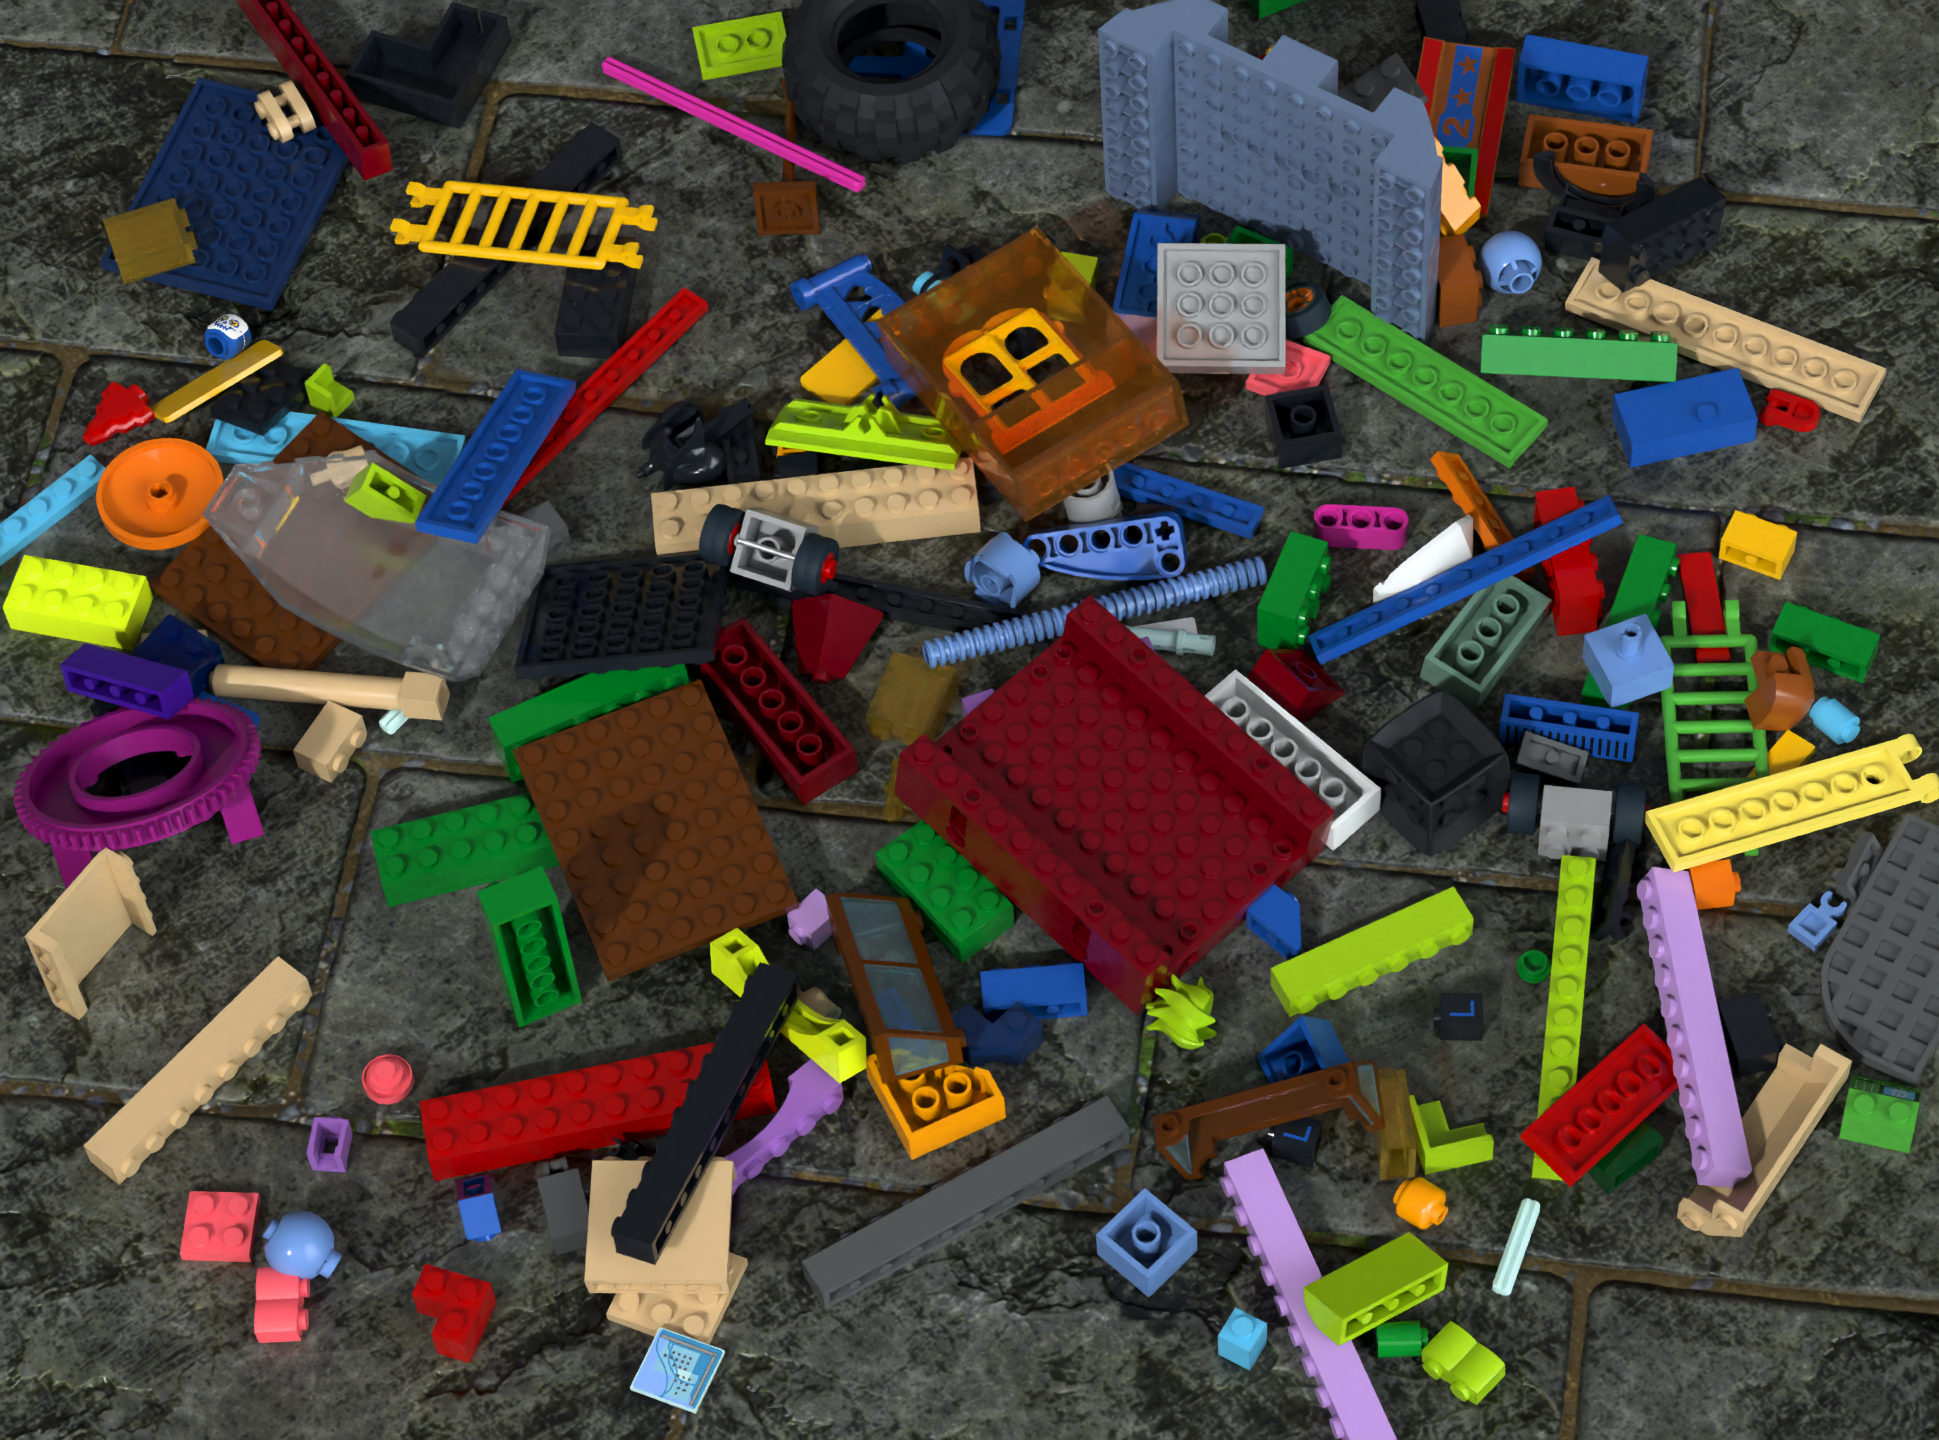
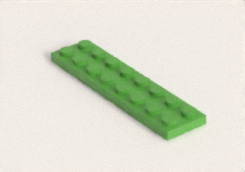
M1343 295L1332 304L1331 316L1327 323L1319 330L1303 337V343L1316 351L1330 355L1332 361L1508 468L1515 463L1547 428L1548 419L1390 323L1387 324L1381 318H1375V314Z

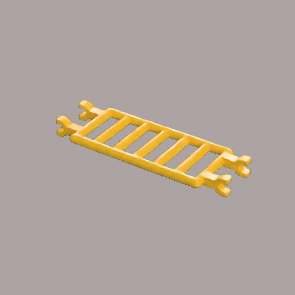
M449 180L444 183L442 189L426 187L418 182H409L406 193L407 195H413L410 202L411 207L422 208L425 205H434V209L427 225L410 224L406 220L394 218L390 229L392 232H397L394 239L396 244H408L410 241L419 242V250L426 253L602 270L608 261L623 263L628 267L640 269L644 259L642 255H637L640 247L639 243L628 242L624 245H617L614 242L622 224L636 225L643 230L655 231L658 220L657 218H652L654 212L653 205H642L639 208L629 207V200L625 197ZM453 193L469 194L450 242L434 241ZM482 196L498 197L479 245L462 244ZM510 200H527L508 248L491 247ZM539 203H556L537 251L520 250ZM569 204L585 206L566 254L550 253ZM598 207L614 209L596 256H579Z

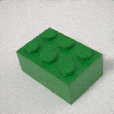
M1290 531L1257 607V645L1269 649H1298L1300 644H1306L1310 632V626H1308L1310 619L1317 618L1321 606V601L1319 600L1321 593L1326 594L1331 584L1332 575L1328 574L1332 556L1328 555L1327 541Z

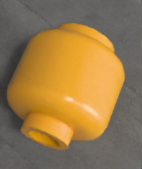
M1416 1177L1412 1180L1406 1179L1399 1186L1393 1198V1203L1396 1204V1214L1420 1230H1425L1433 1224L1438 1226L1448 1212V1207L1445 1206V1192L1422 1177Z

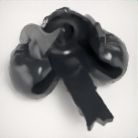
M689 397L684 401H676L663 410L656 423L645 433L642 439L641 448L643 450L650 449V461L638 468L639 471L636 472V477L638 479L643 476L646 478L647 475H651L655 470H661L664 473L663 489L665 491L671 489L676 483L693 486L711 483L724 473L727 466L725 452L721 447L713 443L719 441L721 437L735 427L742 425L744 420L758 413V410L750 408L751 403L745 397L721 416H717L703 426V412L695 403L690 401Z

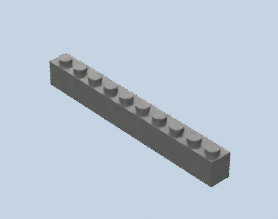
M1108 1096L1099 1100H1091L1072 1115L1057 1118L1050 1127L1038 1133L1033 1132L1026 1135L1015 1146L1009 1149L998 1150L989 1160L980 1165L967 1167L958 1177L947 1183L940 1182L934 1185L923 1196L917 1199L911 1198L906 1200L897 1210L888 1215L875 1217L866 1227L856 1232H848L842 1235L831 1246L825 1249L814 1250L802 1261L804 1277L826 1310L1130 1143L1129 1126Z

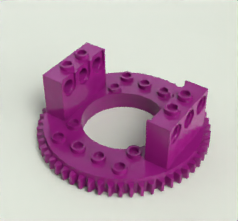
M195 697L170 719L127 707H119L118 710L112 712L107 711L106 714L99 717L94 716L92 720L81 722V725L76 728H70L66 734H60L56 741L48 743L49 746L47 748L40 749V755L33 756V763L25 765L27 771L20 773L21 779H17L16 783L18 786L14 787V805L21 824H23L25 830H28L30 835L34 834L35 839L42 838L45 844L50 842L66 889L94 859L93 851L99 853L105 847L110 850H119L156 842L185 831L200 822L209 820L219 810H221L232 845L264 835L249 781L252 779L251 774L257 771L255 766L260 764L258 758H261L260 751L262 750L254 722H251L249 716H245L244 711L239 712L238 707L231 708L230 703L222 705L220 700L211 702L210 698L200 700L199 697ZM157 751H175L178 757L192 756L188 764L178 774L146 791L119 797H101L84 792L88 786L98 782V775L102 771L127 758Z

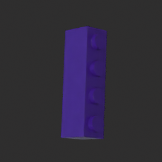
M83 644L60 664L67 691L166 719L172 718L194 699L187 670L95 645Z

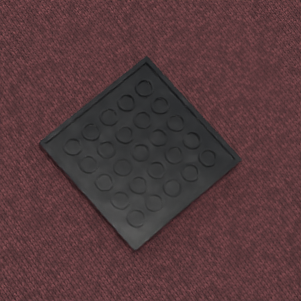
M699 551L538 566L514 668L517 680H539L543 677L551 676L572 677L582 673L604 674L609 671L625 669L637 671L641 668L657 666L669 668L674 665L689 663L702 665L714 661L730 565L721 566L714 562L706 561L700 557Z

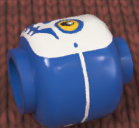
M225 314L206 328L204 334L205 344L208 351L215 357L223 360L233 359L250 345L251 332L247 323L242 318L234 314Z

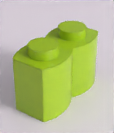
M1449 1321L1421 1350L1424 1370L1436 1380L1441 1378L1450 1383V1389L1453 1394L1464 1402L1469 1400L1477 1405L1505 1376L1504 1362L1452 1321Z

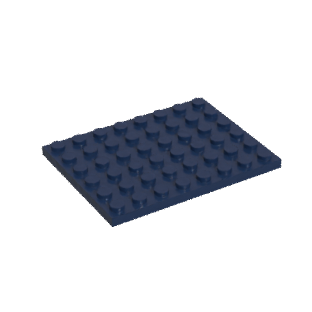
M198 78L100 261L102 269L273 311L349 159L309 103L306 104L313 116L316 129L303 133L299 126L292 129L294 139L282 144L279 139L273 140L267 128L268 120L266 118L261 120L255 109L254 103L258 101L257 95L262 92ZM287 105L281 107L286 118L292 116Z

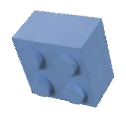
M1145 1188L1096 1234L1097 1254L1147 1297H1150L1198 1251L1197 1231Z

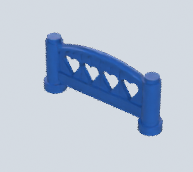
M857 254L809 279L802 277L792 282L790 290L799 308L806 311L818 304L882 382L874 388V393L880 406H884L882 397L887 395L897 410H900L903 403L947 381L943 371L944 357L939 358L937 356L933 342L924 325L911 307L895 291L869 273L872 271V264L865 254ZM856 286L863 287L865 294L872 297L871 300L866 302H845L851 290ZM871 307L881 308V314L889 318L885 322H862ZM889 327L897 328L899 330L898 335L905 338V341L901 343H879L884 332ZM906 348H913L916 351L915 356L923 359L922 362L917 364H895L902 351Z

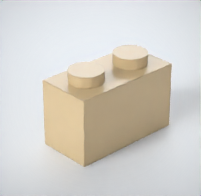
M328 701L293 750L298 768L332 783L339 773L344 772L349 758L356 748H360L366 740L367 731L362 715Z

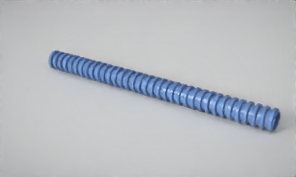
M1255 556L1253 560L1249 558L1244 559L1243 563L1235 561L1233 566L1231 563H1227L1224 568L1222 566H1216L1215 570L1207 568L1205 573L1199 570L1195 575L1188 573L1185 578L1180 575L1177 576L1176 580L1168 578L1166 583L1160 580L1157 582V585L1149 583L1147 587L1140 585L1138 590L1132 587L1129 588L1128 592L1125 590L1119 591L1118 595L1113 592L1109 594V597L1101 595L1098 600L1095 597L1093 598L1121 621L1122 617L1131 619L1133 614L1139 617L1142 612L1144 614H1150L1151 610L1158 612L1161 610V607L1164 609H1169L1171 605L1178 607L1180 602L1186 605L1189 604L1190 600L1193 602L1199 601L1200 597L1204 600L1208 599L1209 595L1217 597L1219 592L1225 595L1228 593V590L1236 592L1238 588L1241 590L1247 589L1248 585L1250 587H1256L1257 583L1264 585L1267 582L1268 573L1263 559L1260 556ZM1073 602L1070 604V607L1061 605L1059 610L1054 607L1051 608L1050 612L1042 610L1041 614L1034 612L1031 614V617L1022 615L1020 620L1014 617L1011 622L1003 620L1002 624L994 622L992 627L986 624L983 625L982 629L978 627L973 628L972 632L963 630L961 635L959 632H955L953 637H950L948 634L944 635L943 639L935 637L933 642H930L928 639L924 640L922 650L925 662L930 669H934L937 664L941 667L945 666L946 662L954 664L956 659L962 662L966 660V657L974 659L976 654L982 657L985 656L986 652L989 654L995 653L996 649L1000 652L1004 651L1005 647L1013 649L1015 644L1021 647L1024 646L1025 642L1033 644L1035 639L1040 642L1044 640V637L1052 639L1055 634L1059 637L1063 636L1066 616L1078 604Z

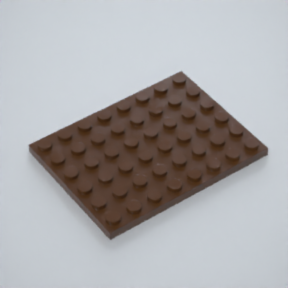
M320 411L219 513L213 524L203 534L194 539L149 584L151 592L258 667L313 671L442 536L416 531V522L411 524L371 518L344 501L350 485L344 488L337 487L332 479L314 485L309 473L326 468V458L330 453L362 445L369 465L372 462L427 495L420 513L437 488Z
M701 679L513 749L516 762L608 982L708 944L733 929L738 928L742 931L799 908L798 900Z

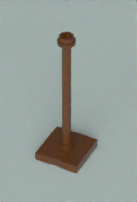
M783 78L781 86L786 92L784 138L796 143L798 116L795 114L793 103L788 98ZM783 158L782 182L753 183L758 236L820 234L816 181L794 182L795 163Z

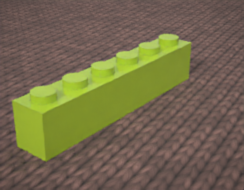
M1453 886L1270 968L1271 987L1289 1017L1298 1013H1308L1322 1002L1329 999H1339L1351 989L1360 985L1368 986L1374 983L1380 976L1405 969L1409 963L1421 958L1428 959L1437 954L1439 950L1452 944H1462L1473 935L1474 918Z

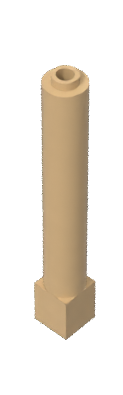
M218 664L209 675V687L219 697L326 705L328 701L346 707L402 711L405 718L442 721L450 697L443 674L405 672L404 678Z

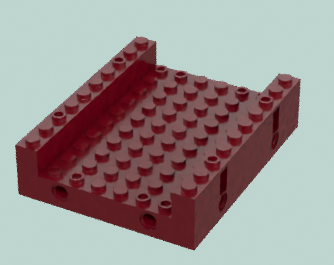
M1091 595L1067 614L1063 636L937 741L933 742L925 734H922L899 754L894 791L898 798L1079 963H1083L1085 969L1137 1016L1146 1009L1147 1003L1154 1002L1160 996L1155 993V988L1168 989L1172 986V974L1178 979L1181 978L1246 920V910L1274 884L1281 889L1324 851L1335 811Z

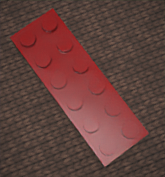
M1644 1023L1526 1128L1519 1137L1571 1188L1679 1089L1677 1078L1673 1074V1059L1670 1047Z

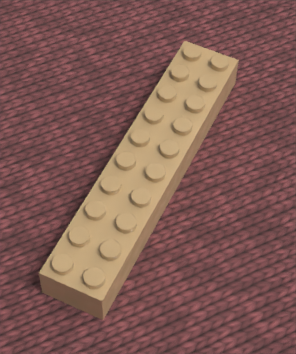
M972 457L960 458L955 471L907 464L651 493L657 555L699 551L702 527L709 512L716 504L728 505L745 513L746 509L763 508L819 526L817 534L836 540L839 548L981 532Z

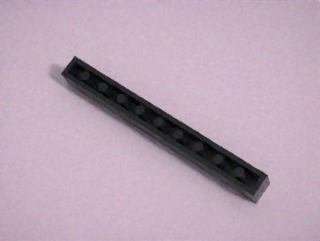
M591 122L584 130L579 131L574 139L563 150H560L543 170L538 171L534 179L525 188L587 194L623 158L620 139ZM513 199L509 203L491 247L508 248L527 200ZM539 203L520 250H531L542 239L556 203ZM569 204L565 215H566L575 205ZM485 228L479 230L469 244L479 245ZM454 256L453 260L444 269L439 270L422 290L416 292L413 299L402 310L395 313L390 321L394 341L423 358L518 262Z
M760 962L754 974H749L747 977L744 992L740 1000H735L732 1004L730 1018L725 1027L721 1026L719 1028L711 1053H706L703 1057L696 1080L690 1081L686 1091V1099L681 1107L678 1106L674 1110L668 1132L660 1136L652 1161H647L644 1165L639 1185L636 1189L633 1188L630 1191L622 1216L616 1217L613 1222L611 1236L614 1238L616 1253L656 1265L801 995L797 973Z

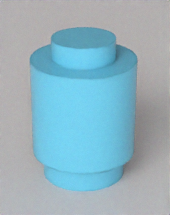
M1824 696L1810 710L1809 717L1813 719V725L1837 744L1851 742L1860 731V719L1834 698L1830 699Z

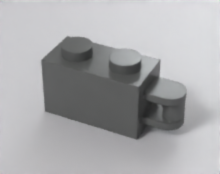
M566 1156L542 1162L545 1177L538 1178L537 1182L556 1255L587 1247L589 1210L586 1201L590 1200L588 1179L581 1181L578 1168L569 1170Z

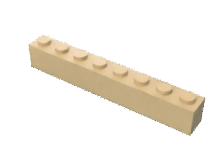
M279 956L273 960L83 1145L90 1162L119 1185L127 1177L133 1176L140 1168L141 1163L151 1153L160 1150L165 1140L176 1129L182 1128L187 1123L190 1115L200 1105L206 1104L225 1081H229L235 1076L238 1068L248 1058L254 1057L260 1051L265 1041L273 1034L280 1032L285 1026L286 1021L296 1011L302 1010L308 1004L310 997L313 995L308 979Z

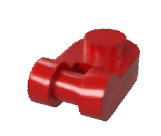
M1773 389L1769 391L1765 399L1767 405L1762 407L1758 415V420L1766 426L1778 425L1797 432H1810L1819 423L1820 409L1815 402L1809 399ZM1781 408H1786V409H1787V412L1782 411V410H1779V409H1781Z

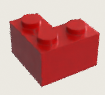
M425 1263L412 1292L417 1311L420 1314L438 1319L431 1333L437 1354L470 1363L497 1302L492 1285L486 1281Z

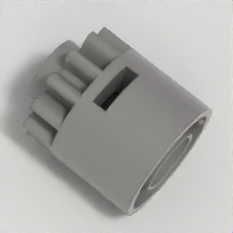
M1096 458L1080 459L1071 463L1062 471L1058 485L1071 525L1122 518V502L1113 471L1106 462ZM1104 530L1095 531L1100 536L1104 535Z

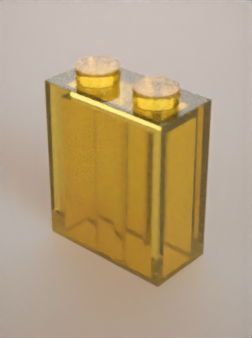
M175 198L103 219L124 284L196 263L192 251L198 249L192 231L186 232L185 227L190 226L185 208L178 209Z
M893 652L866 714L868 733L873 734L879 739H891L902 742L907 746L912 744L922 734H925L934 742L957 689L956 668L941 667L937 664L936 668L930 669L925 660Z
M1383 1068L1378 1070V1078L1386 1128L1373 1131L1380 1180L1415 1177L1416 1138L1405 1069Z

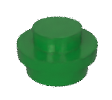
M1539 950L1526 951L1517 961V974L1528 983L1543 982L1550 975L1551 962Z

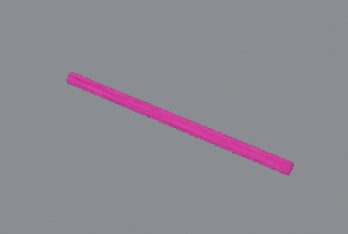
M610 56L601 64L603 73L856 193L866 186L865 176Z

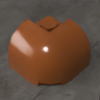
M1791 646L1785 653L1757 651L1750 659L1759 687L1744 700L1753 729L1770 731L1790 730L1809 713L1816 699L1815 681L1806 653L1801 648Z

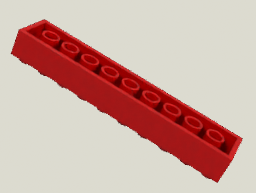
M715 1042L419 1101L428 1161L434 1181L617 1145L618 1143L613 1140L614 1137L628 1141L631 1137L637 1141L661 1136L663 1133L666 1134L671 1126L674 1110L678 1106H682L686 1099V1091L690 1081L696 1080L703 1057L706 1053H711ZM767 1058L733 1121L777 1112Z

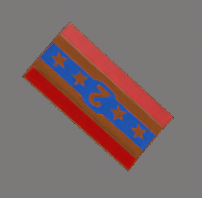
M1424 36L1416 81L1429 99L1424 106L1430 119L1433 135L1442 146L1478 149L1474 196L1481 205L1479 218H1488L1516 48H1491L1451 43Z

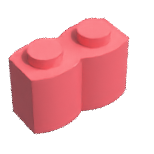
M271 1267L257 1269L254 1333L259 1343L302 1340V1330H308L309 1326L308 1310L303 1309L304 1298L310 1296V1280L307 1278L300 1279L299 1276L282 1274Z

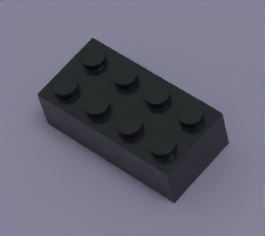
M1700 176L1606 225L1598 272L1625 293L1636 286H1641L1659 274L1666 273L1674 266L1689 261L1699 253L1712 249L1719 240L1726 196Z
M587 234L579 256L595 257L604 235ZM617 236L614 244L624 245L628 242H636V237ZM608 261L602 270L567 267L554 332L559 356L609 359L624 345L637 268L628 267L623 263Z

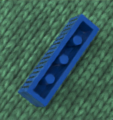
M1505 693L1500 719L1499 742L1519 746L1523 732L1528 731L1589 752L1588 756L1632 763L1639 713Z

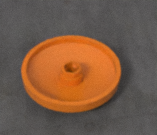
M158 438L138 443L120 453L110 462L99 479L96 503L104 526L116 539L139 549L164 550L184 545L196 539L214 523L225 502L226 486L218 462L206 449L183 439Z

